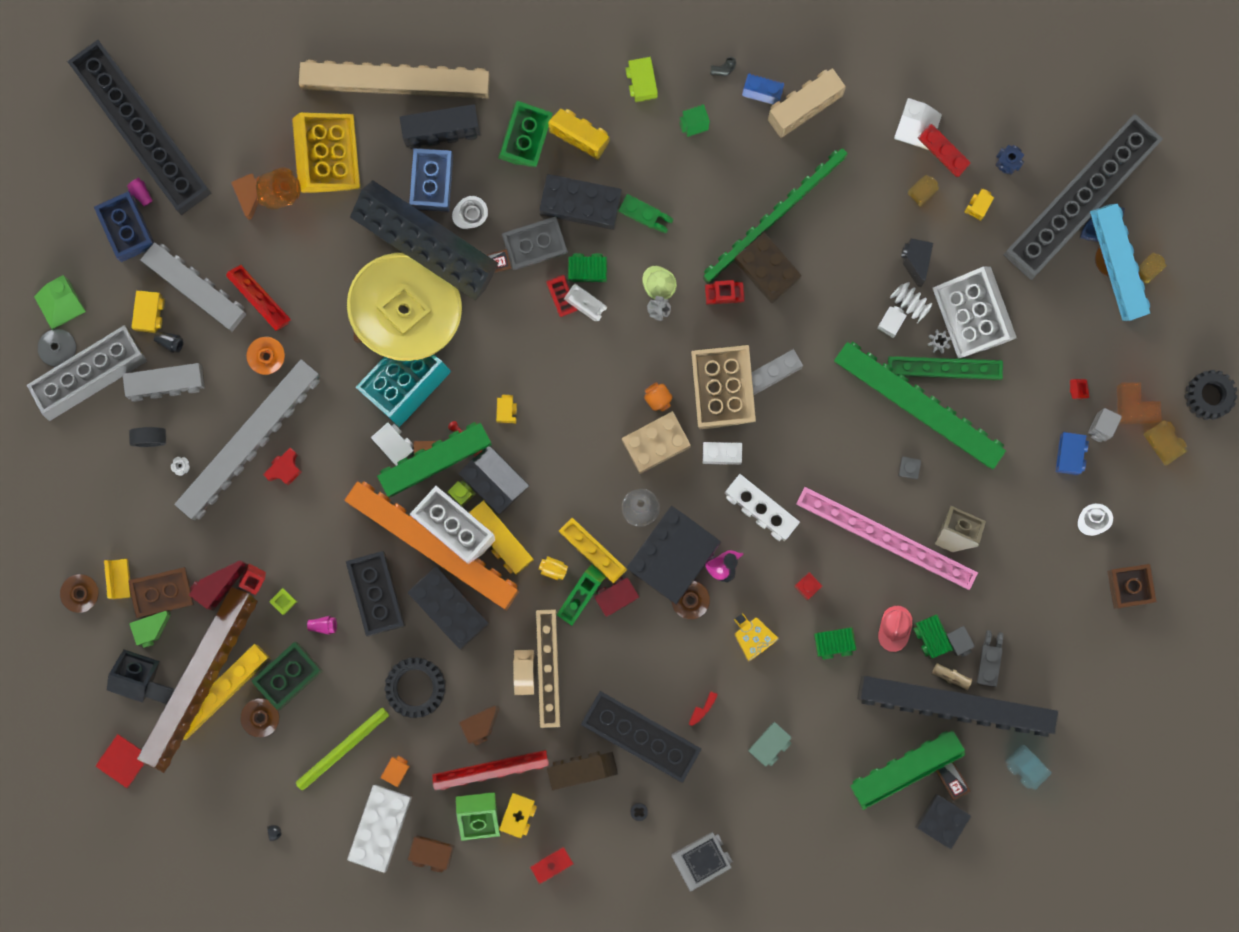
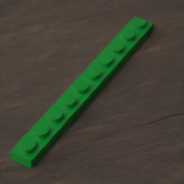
M843 148L839 152L835 150L828 157L830 160L826 164L822 162L814 170L816 173L810 177L808 175L801 182L802 186L800 188L792 189L787 194V200L778 202L773 207L775 211L770 215L768 213L759 220L760 224L756 228L754 226L745 233L747 236L742 241L738 239L731 246L733 249L729 253L724 252L718 258L719 262L715 266L710 265L704 271V281L709 285L735 261V257L772 227L847 157L848 153Z

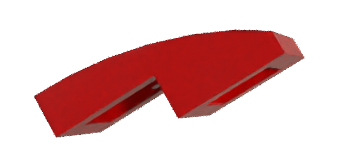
M710 691L704 708L695 707L688 725H695L707 714L718 694Z

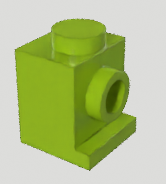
M463 480L461 482L458 481L448 491L462 507L476 495Z

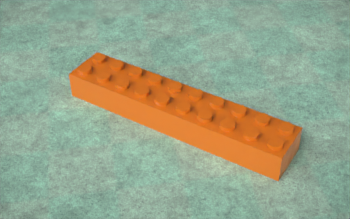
M358 481L356 482L344 501L506 611L519 593L516 589L518 587L517 584L508 578L504 581L501 579V573L492 567L490 570L486 569V564L478 558L469 564L466 563L411 515L405 514L407 512L405 508L397 503L394 506L390 504L391 499L381 492L378 495L374 493L375 489L365 481L362 484Z

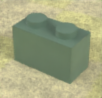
M773 722L748 751L765 767L768 764L772 766L779 758L776 755L781 750L785 751L792 744L789 741L792 737Z

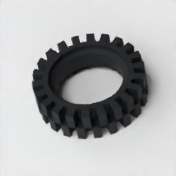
M416 657L407 658L395 664L388 673L384 687L389 705L397 713L410 718L425 717L433 713L440 706L446 692V683L439 668L426 659ZM417 669L429 675L433 683V692L429 700L424 704L411 706L401 700L397 687L399 679L403 674Z

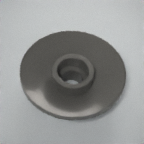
M62 329L47 331L42 335L38 343L40 358L46 364L54 367L73 357L76 352L74 338L70 333ZM57 343L58 348L56 350H53V344Z

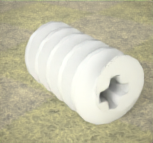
M909 282L901 284L890 296V299L896 296L895 303L897 304L902 301L900 308L908 307L906 313L914 312L912 319L919 317L917 322L919 323L931 310L932 303L925 305L927 298L925 297L920 300V292L914 295L916 288L908 289Z

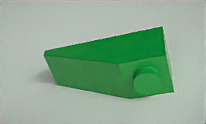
M591 564L568 596L557 616L573 626L606 576Z

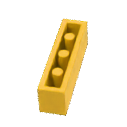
M484 501L469 512L470 515L494 534L495 541L491 545L493 547L491 552L497 559L502 557L506 562L503 566L510 574L514 572L517 575L534 561Z

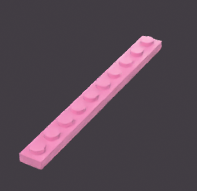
M804 487L796 505L967 590H970L978 572Z

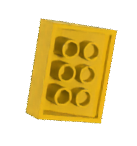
M299 113L292 118L299 192L319 193L359 189L354 115Z

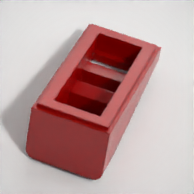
M564 275L545 281L559 317L578 311L573 305L564 310L560 308L569 304L566 300L558 302V299L565 297L570 291ZM562 282L563 285L553 289L552 285ZM565 289L566 291L557 296L555 295V292Z

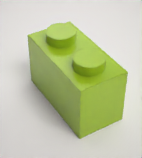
M651 57L628 61V67H625L627 79L631 78L632 85H629L630 96H634L635 102L657 98L658 93Z

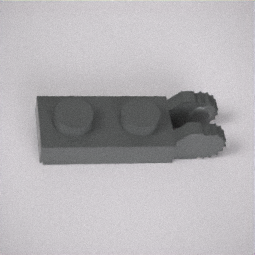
M986 631L984 645H982L977 684L997 687L1003 649L1001 647L1004 634L1001 632L997 635L996 647L989 646L992 632Z

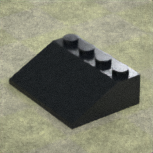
M671 505L626 568L677 605L719 547L721 541Z

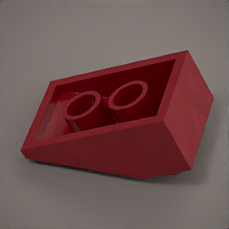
M239 560L200 579L199 582L195 581L189 589L191 591L189 596L206 609L214 611L245 571L248 564Z

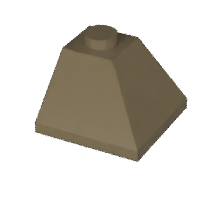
M950 506L938 533L935 545L951 552L978 547L986 521Z

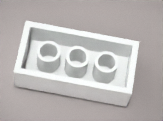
M373 785L347 860L385 873L412 797L379 785Z

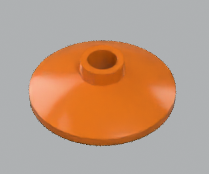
M261 337L254 340L247 350L249 366L256 373L262 375L275 373L282 367L285 360L283 346L271 337ZM265 354H270L268 360H264Z

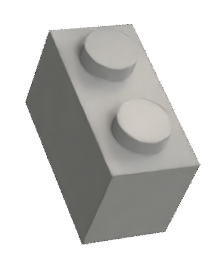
M1103 408L1097 412L1088 434L1092 435L1091 438L1098 442H1102V440L1107 441L1113 437L1122 416Z

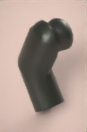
M728 57L722 66L711 65L710 75H729L736 68V59Z

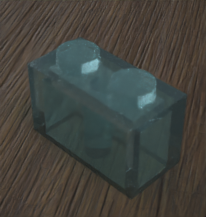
M1021 745L1006 760L1009 764L1007 768L1014 775L1018 774L1022 778L1021 783L1028 789L1031 787L1036 790L1052 774L1025 745Z

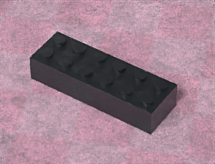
M599 691L581 723L587 729L682 783L702 750L700 747L602 691Z

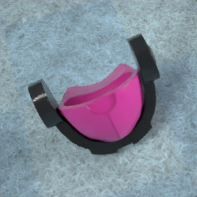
M728 550L715 558L713 553L705 567L713 578L727 583L735 578L738 559L744 554Z

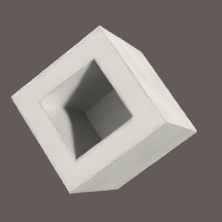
M890 306L877 329L894 338L907 315L903 314L904 311L901 308Z

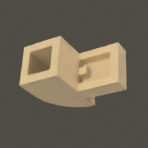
M514 650L515 695H534V650Z

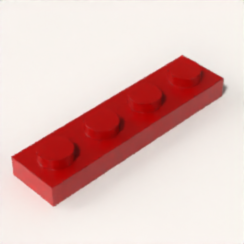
M242 265L228 271L226 277L275 331L286 326L291 321L287 314Z

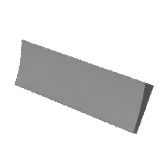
M124 325L27 384V387L42 415L51 421L123 377V374L129 373L141 366L147 360Z

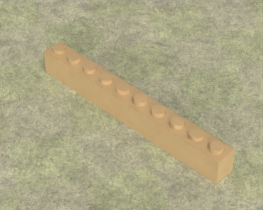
M314 60L300 62L299 86L301 89L489 98L490 74L489 71L483 68L467 70L464 67H457L456 70L444 66H438L437 69H433L425 65L412 68L410 65L405 64L399 65V67H392L391 64L373 66L372 63L354 65L353 62H343V64H336L334 61L317 63Z

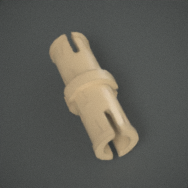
M936 663L932 671L933 675L943 678L947 683H953L965 690H968L972 683V679L957 673L955 669L951 670L939 663Z

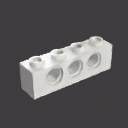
M741 474L725 491L726 499L730 503L740 505L742 507L741 511L745 515L755 517L757 519L756 523L763 529L766 527L772 531L771 535L778 541L781 539L785 541L800 523ZM748 492L751 495V500L749 502L742 501V493ZM763 504L766 507V513H757L756 506ZM778 516L781 519V525H772L771 518Z

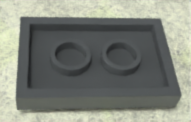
M556 216L502 233L513 270L568 253Z

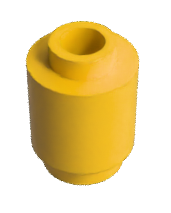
M547 556L546 560H541L538 569L541 570V575L555 580H563L568 566L564 565L562 561Z

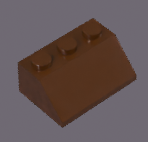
M494 705L459 722L469 744L479 745L488 741L487 736L491 735L500 710L499 706Z

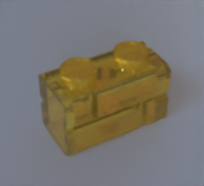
M1163 420L1143 435L1166 466L1186 453L1187 450L1185 448L1187 445L1181 437L1178 438L1174 433L1176 430L1172 423Z

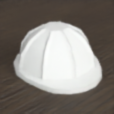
M468 196L463 198L454 208L452 219L455 225L461 229L475 228L485 222L488 216V208L481 198Z
M1097 503L1085 507L1078 518L1079 530L1091 536L1108 530L1113 523L1111 510L1107 506Z

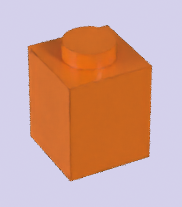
M399 755L397 758L392 757L381 778L399 787L411 767L407 764L408 760Z

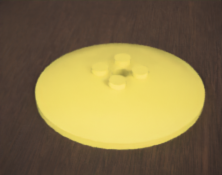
M392 253L374 259L358 272L348 292L347 313L355 334L372 351L390 359L412 361L423 359L439 352L451 341L460 324L462 302L456 287L406 254ZM401 306H405L408 308L409 312L403 314L398 310V308Z

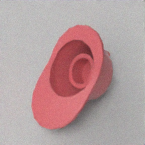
M892 606L882 616L878 639L880 645L890 652L902 650L909 640L912 616L906 608Z

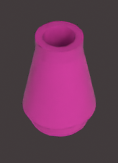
M136 178L127 185L128 191L144 207L153 201L144 180L141 181L140 178Z
M331 616L308 620L307 629L308 631L331 635L337 631V620Z

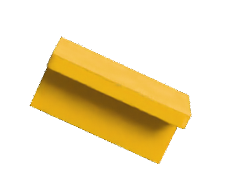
M128 559L104 560L108 599L131 598L128 582L130 580Z

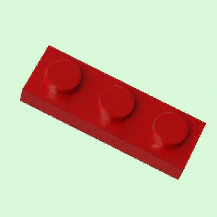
M929 124L917 137L956 177H959L971 164L933 124Z

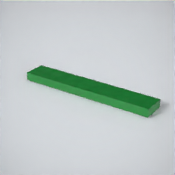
M888 356V366L893 368L892 373L897 376L901 374L905 377L1003 379V360Z

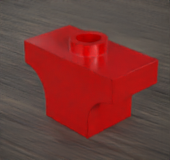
M734 280L715 281L713 284L705 285L706 305L744 302L743 282H734Z
M289 448L282 456L278 455L271 462L272 466L263 475L269 481L281 479L289 486L302 473L296 466L298 454L292 448Z
M562 847L532 865L530 869L539 884L574 863L565 848Z

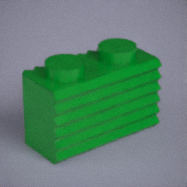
M703 104L697 107L694 106L690 110H683L682 117H679V125L682 133L686 132L687 137L709 130L710 120Z
M580 253L573 254V257H569L568 262L569 282H607V257H603V254H592V257H584V254Z
M938 614L914 624L916 628H913L917 639L921 638L923 643L921 649L925 657L929 656V659H933L953 650Z
M853 627L813 634L817 657L822 656V660L834 658L833 654L841 653V657L853 655L852 651L857 650Z

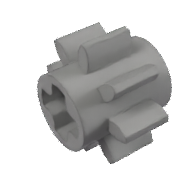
M656 296L655 300H650L647 306L650 317L660 321L663 320V316L668 317L671 312L669 300L660 296Z
M937 329L935 336L929 335L932 341L928 343V346L934 348L933 353L936 350H940L941 354H943L944 347L948 349L951 347L948 341L952 337L947 338L945 335L946 330L943 333H939ZM938 338L944 341L941 346L935 342Z

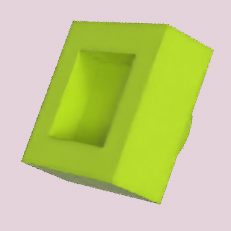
M284 588L269 601L282 615H285L297 603Z

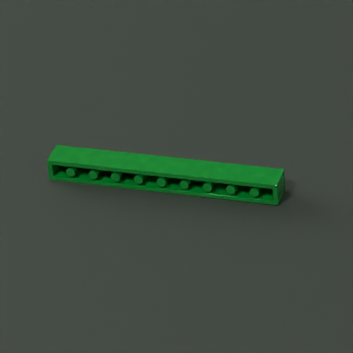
M852 341L851 344L846 342L834 360L836 364L991 470L995 468L1007 451L1003 448L1005 446L997 439L994 441L990 440L987 437L989 435L987 432L980 428L976 430L971 427L973 423L963 417L961 420L955 416L956 411L948 406L945 409L939 405L941 403L940 400L932 395L929 398L923 394L925 390L918 385L913 387L908 384L909 379L901 374L897 376L892 373L893 368L885 363L881 365L876 362L877 357L869 352L865 354L860 351L862 347Z

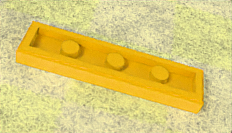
M573 518L559 530V533L612 583L627 570Z

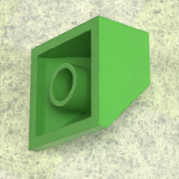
M64 275L47 283L34 296L51 329H55L86 312L69 279Z

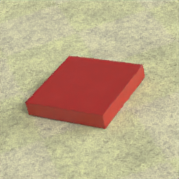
M117 734L95 767L128 788L144 766V763L137 760L142 750L120 734Z

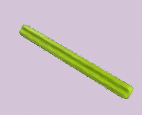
M384 708L379 709L296 781L298 788L301 790L306 789L387 719L389 713Z

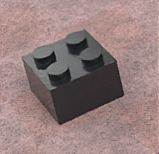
M935 794L915 828L945 847L952 849L970 820L971 815Z

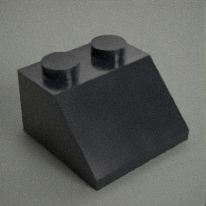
M911 238L908 243H905L901 258H904L903 265L916 285L922 287L926 280L933 243Z
M123 649L108 674L107 691L143 703L146 698L144 694L149 681H154L160 661Z

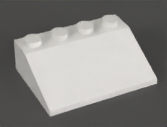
M981 267L933 287L949 335L952 337L951 340L958 359L1017 338L991 267Z

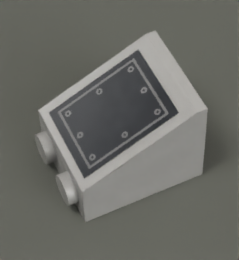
M713 832L671 854L690 891L731 868L730 863L733 861L728 852L723 853L720 847L723 845V842L718 834L714 836Z

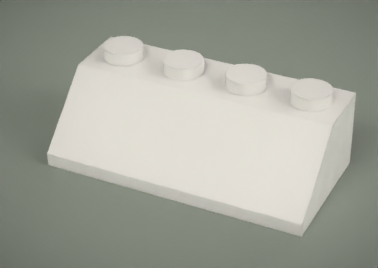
M437 486L410 513L415 520L468 564L483 555L495 541L494 534Z

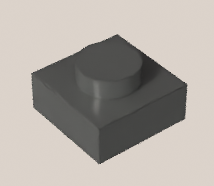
M902 457L898 476L917 480L921 460Z

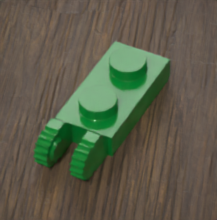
M629 194L626 195L619 209L620 213L663 233H667L668 229L656 223L657 219L660 218L668 223H672L674 220L667 214Z

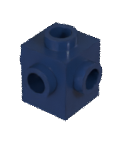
M1008 144L1006 149L1001 148L996 158L999 160L995 166L1000 171L1012 175L1014 170L1019 171L1024 161L1021 159L1025 154L1022 153L1019 147Z

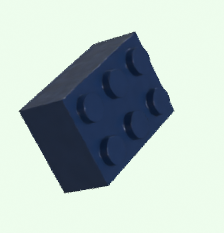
M129 191L94 207L114 254L120 262L149 250L153 245L154 241L133 195Z

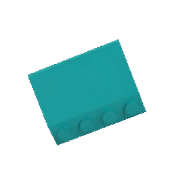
M434 354L412 361H401L383 357L356 388L400 427L452 371Z

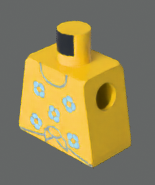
M742 613L734 619L740 628L734 635L748 662L779 640L757 617L749 622Z

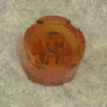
M283 167L262 174L257 178L256 184L259 204L269 209L277 210L295 203L301 193L298 178L292 175L293 172L290 169Z

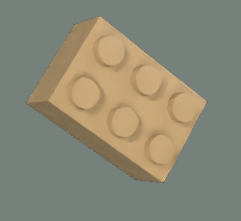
M673 411L622 438V442L639 474L691 447Z

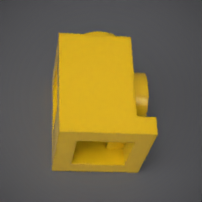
M981 189L978 195H973L969 202L972 206L968 205L964 212L981 221L994 197L991 196L989 191Z
M502 395V398H497V423L517 424L516 417H513V415H517V403H514L513 395Z

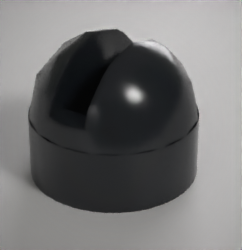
M277 825L267 826L269 841L278 840L282 834L281 828Z

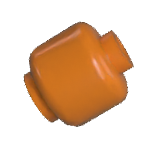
M656 382L645 390L644 399L653 411L661 410L663 412L671 406L670 402L673 397L664 384Z

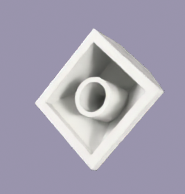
M908 98L894 139L929 150L917 137L929 124H933L938 128L942 114L925 103Z

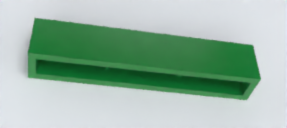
M481 422L469 424L466 426L467 430L461 433L456 431L450 434L449 439L444 442L442 440L434 442L431 445L432 448L426 451L421 449L415 452V457L409 460L406 457L398 461V465L393 468L389 466L380 471L381 474L377 477L387 496L391 498L491 446L492 443Z
M945 731L938 736V739L932 742L931 740L924 742L921 748L915 751L914 749L909 750L899 760L893 759L889 761L886 767L882 769L876 768L869 773V776L855 779L852 782L853 784L850 785L851 790L862 810L965 756V750L954 731Z

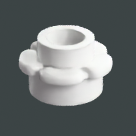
M176 457L171 464V470L176 475L181 476L189 471V461L185 457Z

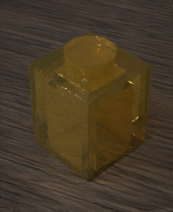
M926 174L909 189L908 195L921 207L938 191V182L932 176L929 177Z
M1153 252L1139 265V277L1148 284L1167 266L1164 263L1165 259L1160 254Z

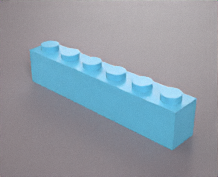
M1110 204L1090 211L1122 321H1130L1150 314V303L1144 294L1145 286L1139 277V266L1134 260V249L1128 240L1129 233L1126 225L1123 223L1122 209L1118 204Z

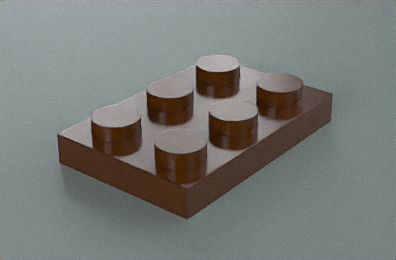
M186 567L128 580L136 618L194 605L193 598L189 596L191 591L189 590L190 584Z

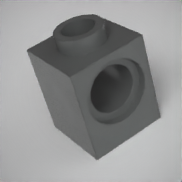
M964 626L946 634L955 656L961 655V657L972 653L971 648L975 646Z

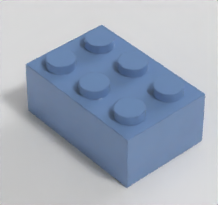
M413 150L410 205L418 210L449 212L453 167L452 151Z

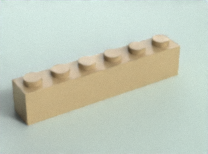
M536 610L540 728L560 727L556 610Z

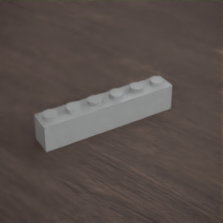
M154 242L141 258V261L233 332L247 315L242 311L244 307L237 301L232 303L228 300L230 296L220 289L218 292L214 289L215 284L209 279H201L198 276L200 273L192 266L187 268L183 265L185 261L178 255L173 257L169 254L171 250L161 243L159 246Z

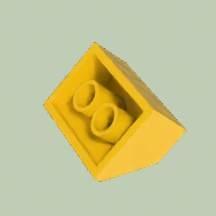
M560 108L548 122L550 133L599 160L610 142V137L607 136L608 133L601 128L595 129L592 127V123L586 119H578L572 111Z

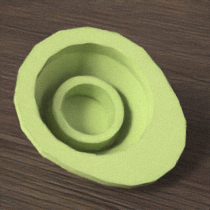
M651 266L643 274V285L651 298L655 299L656 296L668 299L675 293L677 287L676 279L668 270L660 266Z

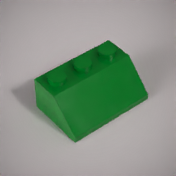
M516 101L498 159L513 164L536 167L548 131V122L552 118L553 113Z

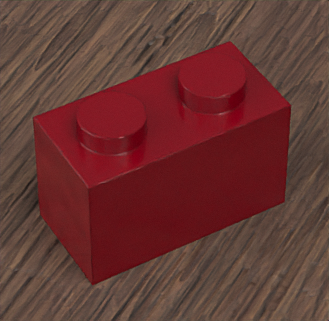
M620 577L613 583L612 587L607 589L605 586L596 591L597 596L594 598L606 618L639 598L628 577L625 579Z

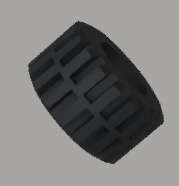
M1215 370L1204 371L1195 376L1185 390L1187 391L1185 399L1188 400L1186 405L1191 407L1189 411L1191 413L1195 412L1198 418L1203 417V420H1215L1229 413L1236 404L1235 400L1238 399V395H1235V392L1238 391L1237 387L1234 388L1233 386L1235 384L1234 380L1230 381L1228 379L1230 376L1228 374L1223 375V371L1220 370L1217 372ZM1205 385H1212L1218 389L1220 393L1218 405H1209L1204 401L1202 389Z

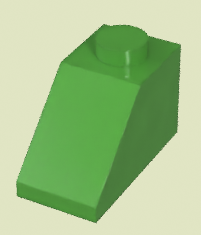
M164 611L129 623L137 646L146 648L154 645L153 641L159 640L171 616L170 611Z

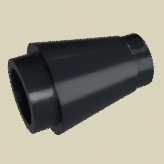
M157 331L154 336V342H157L172 353L180 352L184 344V339L177 334Z

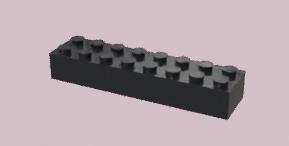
M374 180L361 190L350 215L351 219L475 301L486 290L499 264Z

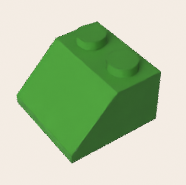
M495 792L456 797V815L461 841L500 836Z

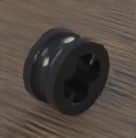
M637 803L632 806L630 813L634 820L642 821L647 817L648 810L644 804ZM636 807L639 809L641 807L644 808L645 811L643 813L645 814L643 817H636L634 815Z

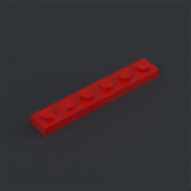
M543 750L432 774L434 790H446L452 786H465L468 783L483 782L489 778H502L512 773L520 774L526 770L542 769L545 766H549L547 751Z

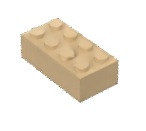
M833 68L829 71L827 69L818 74L816 80L813 82L811 80L807 81L802 85L803 89L798 92H791L786 96L787 99L782 103L778 101L770 107L768 121L780 138L843 96L846 86Z

